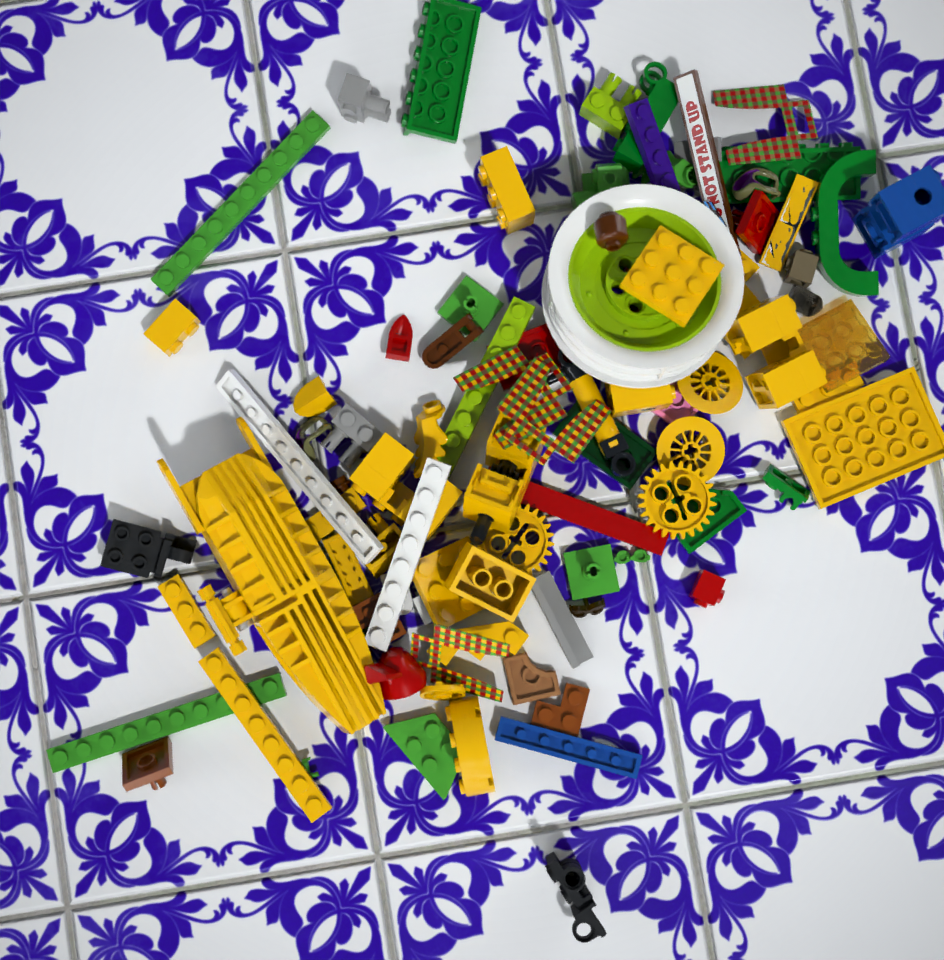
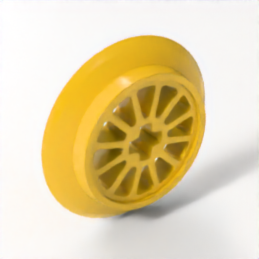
M714 352L697 371L677 381L683 398L695 409L708 414H721L731 410L738 404L743 393V381L739 370L731 360L717 352ZM711 381L712 385L707 386L705 382ZM700 390L701 393L697 395L695 392Z
M687 416L676 419L662 431L656 447L657 461L659 465L663 464L667 469L668 462H673V460L682 457L680 461L683 464L686 461L687 466L692 461L695 470H697L699 466L696 459H699L704 463L700 467L699 476L708 475V478L705 480L707 482L716 475L723 464L725 456L723 437L715 425L704 418ZM689 430L688 441L684 434V431ZM694 431L699 432V434L693 441ZM678 434L681 435L683 444L676 439ZM704 436L706 441L701 444H698V442ZM674 441L680 448H671L672 442ZM689 444L695 448L692 457L684 453V450L688 449ZM706 445L709 446L708 451L700 450L702 447ZM670 451H679V454L671 457ZM700 454H708L707 460L703 459ZM684 478L677 480L678 484L688 486V482Z

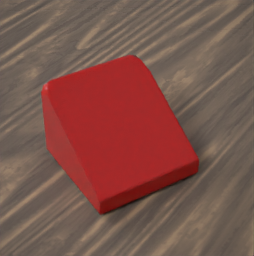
M382 663L364 666L367 683L369 684L393 680L402 676L400 671Z

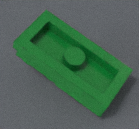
M772 464L765 470L762 479L765 480L766 485L773 490L778 489L780 492H783L780 495L779 502L783 503L786 498H793V503L790 506L791 510H795L802 502L806 503L810 494L808 489Z

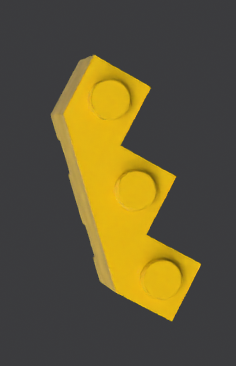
M510 621L456 629L510 644L509 652L513 655H516L529 637L528 634ZM442 645L440 662L447 666L458 649ZM469 652L480 661L485 655Z

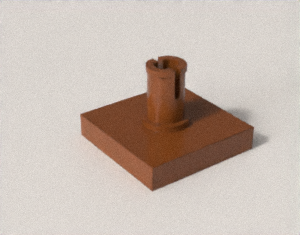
M168 736L122 753V786L126 792L148 783L151 784L153 790H158L156 783H158L160 788H163L167 783L164 777L173 774L172 742Z

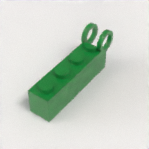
M650 62L646 65L639 79V86L649 96L648 101L661 133L678 104V98L674 83L666 79V67L659 62ZM652 67L659 68L662 71L663 77L655 71H648V69ZM649 76H653V77H655L657 80H653V79H651ZM643 79L650 84L649 88L644 85ZM628 122L623 131L627 135L624 140L619 138L615 144L613 151L616 154L612 161L621 163L623 167L637 175L643 160Z

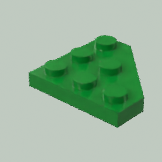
M666 482L674 495L671 482ZM677 484V487L682 491L688 489V486ZM656 488L655 497L661 501L665 500L666 491L662 488ZM708 489L709 492L716 493V496L710 498V501L717 503L716 506L709 508L715 514L713 516H706L710 523L708 525L701 523L703 528L701 532L694 528L695 536L690 537L685 532V539L681 540L679 534H676L677 540L688 554L692 553L747 511L733 491ZM674 495V498L671 500L672 504L677 503L679 506V502L682 501V498L676 497ZM689 500L687 509L691 513H696L698 511V504L694 500ZM680 508L682 519L686 520L687 517ZM667 510L665 512L666 521L669 523L675 522L676 514L674 511Z

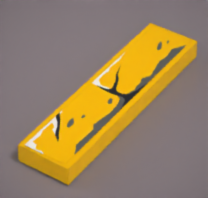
M796 174L759 259V264L781 272L819 182Z

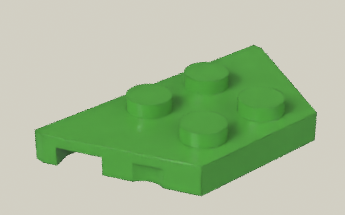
M436 713L386 724L383 729L443 800L446 799L457 774L454 758L458 757L457 748L451 747L449 733L452 732Z

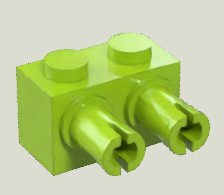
M611 72L600 89L595 86L592 88L581 105L579 115L611 136L619 139L628 124L623 107L636 102L642 95V92L638 88L634 92L635 86L629 85L620 101L612 98L611 96L619 84H621L622 79L617 76L614 80L615 74Z

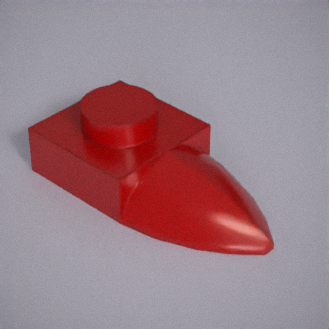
M405 315L400 316L390 329L385 357L387 359L409 362L413 330Z

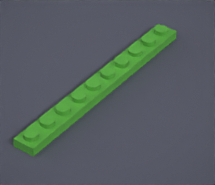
M312 110L150 280L170 297L331 129L330 125Z
M281 673L246 683L260 705L287 696ZM219 692L47 749L46 752L52 772L55 773L233 714L234 712Z

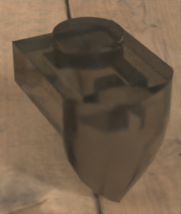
M793 284L789 297L796 304V313L804 317L818 314L823 309L822 298L799 285Z

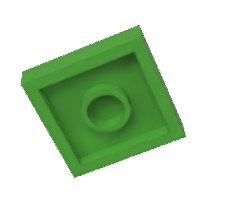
M466 275L440 308L438 315L451 325H454L470 313L474 318V323L478 327L481 326L485 331L502 309L504 303ZM465 326L460 329L464 335L470 334Z
M611 544L563 553L572 600L620 591Z

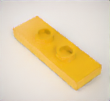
M339 533L322 540L351 605L355 606L374 595L354 551Z

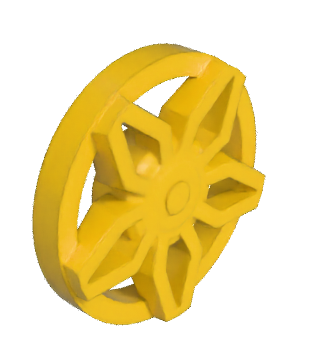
M436 682L435 685L425 686L420 690V697L427 700L447 701L466 696V689L463 684L447 685L443 682Z

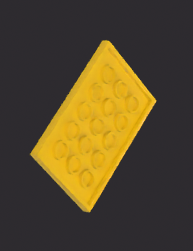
M914 366L781 421L818 509L830 506L944 458V433Z

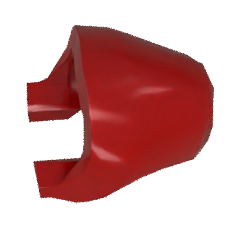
M391 647L387 652L384 651L382 653L379 663L402 673L401 678L379 682L384 700L406 698L426 686V671L403 647Z

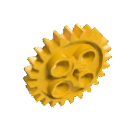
M672 461L668 462L667 469L663 464H660V472L652 469L650 472L653 478L645 476L643 479L648 484L639 486L644 491V494L637 495V498L643 500V503L637 505V508H644L645 510L640 517L647 516L649 518L645 525L653 523V533L661 529V537H665L667 533H670L671 540L675 539L677 533L681 540L685 539V532L690 537L695 536L694 528L699 532L703 531L701 523L708 525L710 522L706 516H713L715 514L709 508L717 505V503L710 501V498L716 496V493L709 492L708 490L714 485L713 483H705L708 475L700 477L701 468L693 472L692 463L683 468L682 461L678 462L677 467L674 466ZM679 478L687 480L688 489L686 491H682L677 487V480ZM667 480H669L672 484L674 495L676 497L682 498V501L679 502V506L677 503L672 504L671 500L674 498V495L666 483ZM656 488H662L666 491L665 500L661 501L655 497ZM689 500H694L698 504V511L696 513H691L687 509ZM680 508L682 509L683 513L686 515V517H687L686 520H683V519H682V515H681ZM667 510L675 512L676 520L674 523L666 521L665 512Z
M520 504L514 518L518 521L519 528L514 531L509 530L507 534L490 527L484 542L477 547L533 576V568L538 572L541 571L539 563L547 565L548 562L544 556H552L547 547L554 546L553 542L548 541V538L554 536V533H547L546 530L551 524L542 523L546 517L545 515L539 518L536 516L539 509L530 512V504H527L524 509H521ZM527 523L529 526L519 539L521 545H515L506 559H503L502 555L511 543L509 537H516L523 525ZM529 532H534L539 537V541L534 545L528 544L525 540V535ZM499 537L505 541V547L502 550H495L492 547L491 542L494 538ZM519 551L524 554L525 561L522 564L512 562L511 555L514 552Z

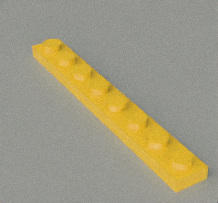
M216 648L198 661L311 823L332 809L328 799L221 648Z

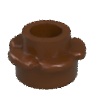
M344 474L330 483L340 494L349 489L347 484L350 483V480H347Z

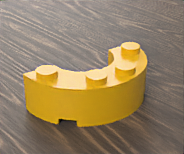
M474 695L449 700L450 706L445 707L447 721H452L454 733H449L451 747L457 748L458 757L454 758L456 773L461 772L462 779L458 780L461 794L471 797L496 792L478 696Z

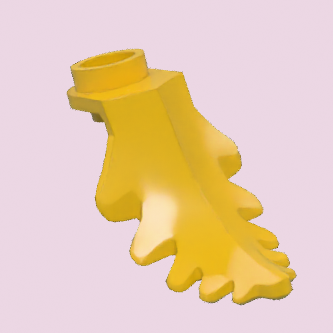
M432 400L422 406L423 411L416 416L417 430L414 435V442L419 447L415 451V457L419 458L415 462L417 467L414 468V478L421 477L428 457L438 460L437 457H443L446 454L441 445L446 444L448 438L437 423V419L442 417L446 410L440 400Z

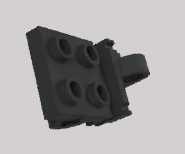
M113 519L100 566L148 578L150 572L155 573L153 580L160 582L166 559L191 564L197 541L166 533L165 538L162 539L160 538L161 531Z
M554 852L546 856L547 865L545 868L554 883L560 882V892L567 903H574L570 907L575 918L572 932L576 940L587 943L598 936L602 938L607 935L604 927L592 911L596 903L592 899V894L584 886L585 875L579 862L572 858H566L560 862ZM574 871V877L571 878L567 875V873ZM581 923H587L591 927L590 933L586 936H580L576 931Z

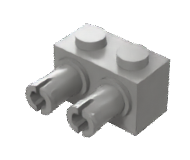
M349 73L346 74L338 97L341 115L344 119L351 123H357V121L364 123L365 118L371 117L388 123L391 115V109L389 108L390 100L372 95L370 80Z
M346 403L332 419L331 422L334 429L320 445L332 454L344 438H350L352 444L338 459L350 469L362 453L368 454L383 436V433Z

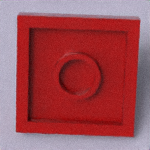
M754 189L744 212L732 211V215H736L732 216L734 225L738 226L735 233L752 253L759 255L762 254L780 213L763 191Z

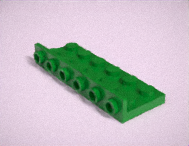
M429 0L424 2L422 15L425 16L424 24H420L417 36L421 38L420 46H416L413 60H416L417 63L416 68H412L409 82L413 84L411 91H407L405 105H408L407 114L403 113L400 126L404 128L403 135L408 136L409 133L453 144L457 142L482 7L457 0Z
M853 142L838 143V147H829V143L815 144V148H806V144H798L802 159L731 166L728 165L725 150L735 146L721 147L722 162L719 163L729 204H748L753 191L748 198L739 201L733 197L731 189L735 180L752 168H764L777 175L779 180L778 190L781 192V195L771 200V193L763 192L772 203L785 202L796 174L819 182L824 172L832 164L847 154L860 151L861 146H853ZM761 175L755 176V179L761 184L773 187V179ZM861 178L848 179L840 188L838 200L861 199Z

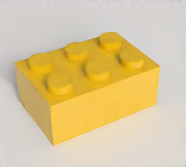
M505 146L481 156L480 166H478V178L482 187H487V198L491 208L496 207L498 216H496L501 230L505 228L508 235L534 224L535 208L508 147Z
M466 541L444 586L450 591L514 623L536 578Z

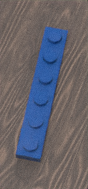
M500 716L494 739L495 741L637 779L643 756L642 754Z

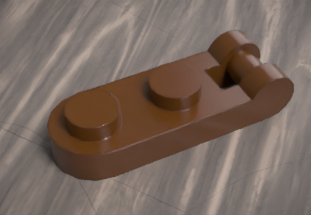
M468 313L425 348L422 354L424 364L432 369L443 366L480 336L484 330L481 326L478 327L474 323L473 316ZM464 326L470 332L466 337L460 331Z

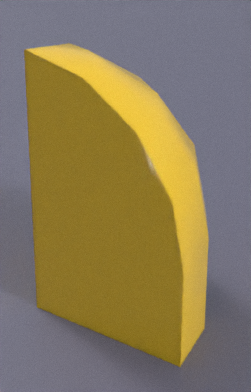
M319 376L299 390L293 403L295 413L304 417L318 416L337 405L334 397L327 391L324 382Z

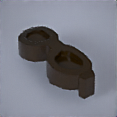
M584 598V605H569V610L573 616L583 618L589 613L591 615L600 614L606 606L604 598L590 605L588 599Z

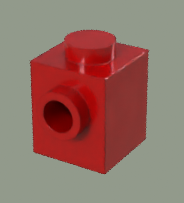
M704 569L700 570L689 597L694 599V604L705 609L707 605L715 606L716 603L719 604L724 596L725 590H722L726 579Z

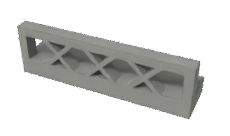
M547 571L535 577L536 581L531 590L571 668L574 669L594 656L550 571Z

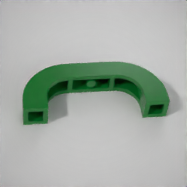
M876 149L852 152L832 164L819 180L814 196V207H811L810 211L811 222H814L815 231L811 232V244L815 246V255L819 256L818 268L831 286L851 296L867 297L879 295L878 271H856L849 268L843 262L839 253L838 194L840 188L848 179L872 177L876 174Z

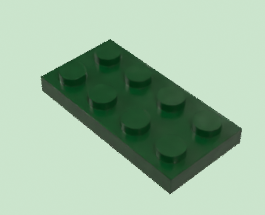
M577 400L568 411V416L563 418L552 433L556 438L569 422L582 411ZM613 419L629 446V449L625 452H628L635 458L636 466L634 471L626 478L615 477L609 468L612 459L610 458L605 461L595 436H593L580 455L630 491L655 457L656 449ZM624 459L617 460V468L620 471H627L629 468L628 462Z

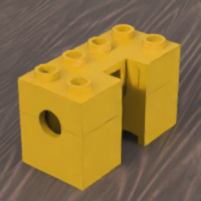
M788 294L768 298L738 313L731 328L726 333L734 355L747 351L753 353L761 349L768 364L745 376L759 409L780 408L828 383L825 377L826 371L819 364L814 351L806 350L798 332L803 326L796 313V304Z
M385 432L349 479L353 483L351 487L363 497L366 494L374 499L372 504L382 512L385 509L393 514L391 519L402 527L406 521L415 493L401 483L400 480L416 459L411 451ZM448 480L429 530L427 541H429L463 497V492Z

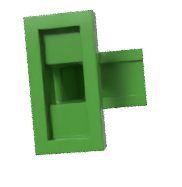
M621 163L596 164L595 168L591 169V173H582V191L600 193L614 187L630 185L629 171H626V167H622Z

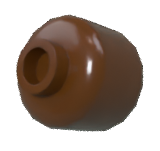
M609 211L602 213L594 223L596 243L607 251L613 252L621 249V246L626 244L629 239L626 219L617 212Z

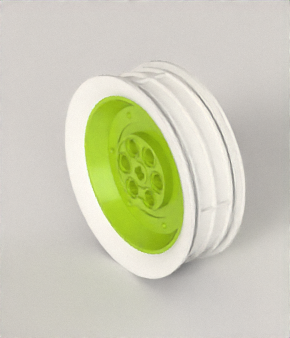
M652 184L623 185L590 197L580 204L563 222L552 244L549 261L543 277L541 290L543 314L551 336L569 360L587 374L620 387H660L679 381L692 374L715 352L721 340L731 328L741 307L744 292V270L738 247L723 222L701 202L685 193L664 186ZM609 211L617 212L626 219L629 236L626 244L621 246V249L613 252L597 245L594 231L595 221L602 213ZM660 225L725 265L684 328L619 287L628 273L620 270L619 267L625 266L629 270L632 268ZM612 288H619L622 294L614 293ZM629 306H636L639 312L631 311Z

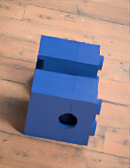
M931 165L877 192L868 202L869 205L861 209L852 218L874 259L924 234L935 225L934 222L944 217V187L941 184L939 173L933 170Z

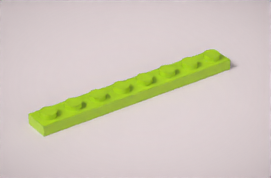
M515 296L513 297L480 363L518 345L536 309L535 306ZM498 382L466 391L445 431L448 438L447 443L441 445L446 454L443 457H437L439 461L452 465L448 479H450Z

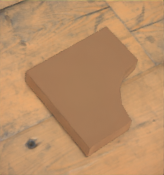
M527 652L503 657L513 705L561 695L555 670L545 671L536 667L530 661Z

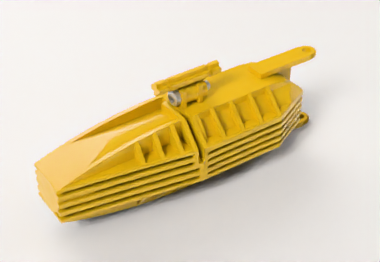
M242 417L236 419L237 426L250 449L204 471L199 477L182 486L178 485L163 458L157 460L158 467L196 534L202 533L235 591L232 592L230 587L221 591L224 597L221 600L218 597L215 598L214 594L216 593L211 584L197 591L202 601H206L204 605L226 643H230L231 646L229 648L234 657L247 650L243 640H239L238 637L240 635L235 627H237L238 631H243L254 624L272 654L295 684L343 733L354 734L357 730L380 718V715H385L386 709L380 683H367L364 666L374 663L351 603L280 477L274 472L246 421Z

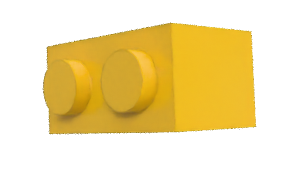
M174 299L143 334L170 357L172 353L176 354L183 347L182 342L188 335L191 337L199 329L198 324L201 321L177 299Z

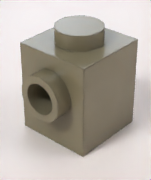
M807 249L796 250L791 256H787L784 264V270H787L784 282L805 289L812 284L819 256L813 255V252Z

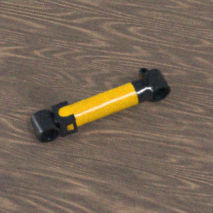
M559 349L557 364L561 368L562 374L573 387L572 391L581 409H585L595 400H599L606 405L593 377L581 370L573 362H566L563 359L564 353ZM554 373L548 375L546 380L548 385L559 381ZM609 414L594 436L605 461L610 458L612 459L609 466L610 472L617 478H626L635 469V458L628 452H625L629 449V446L623 434L619 432L611 414ZM617 460H626L629 465L628 470L620 471L616 466Z

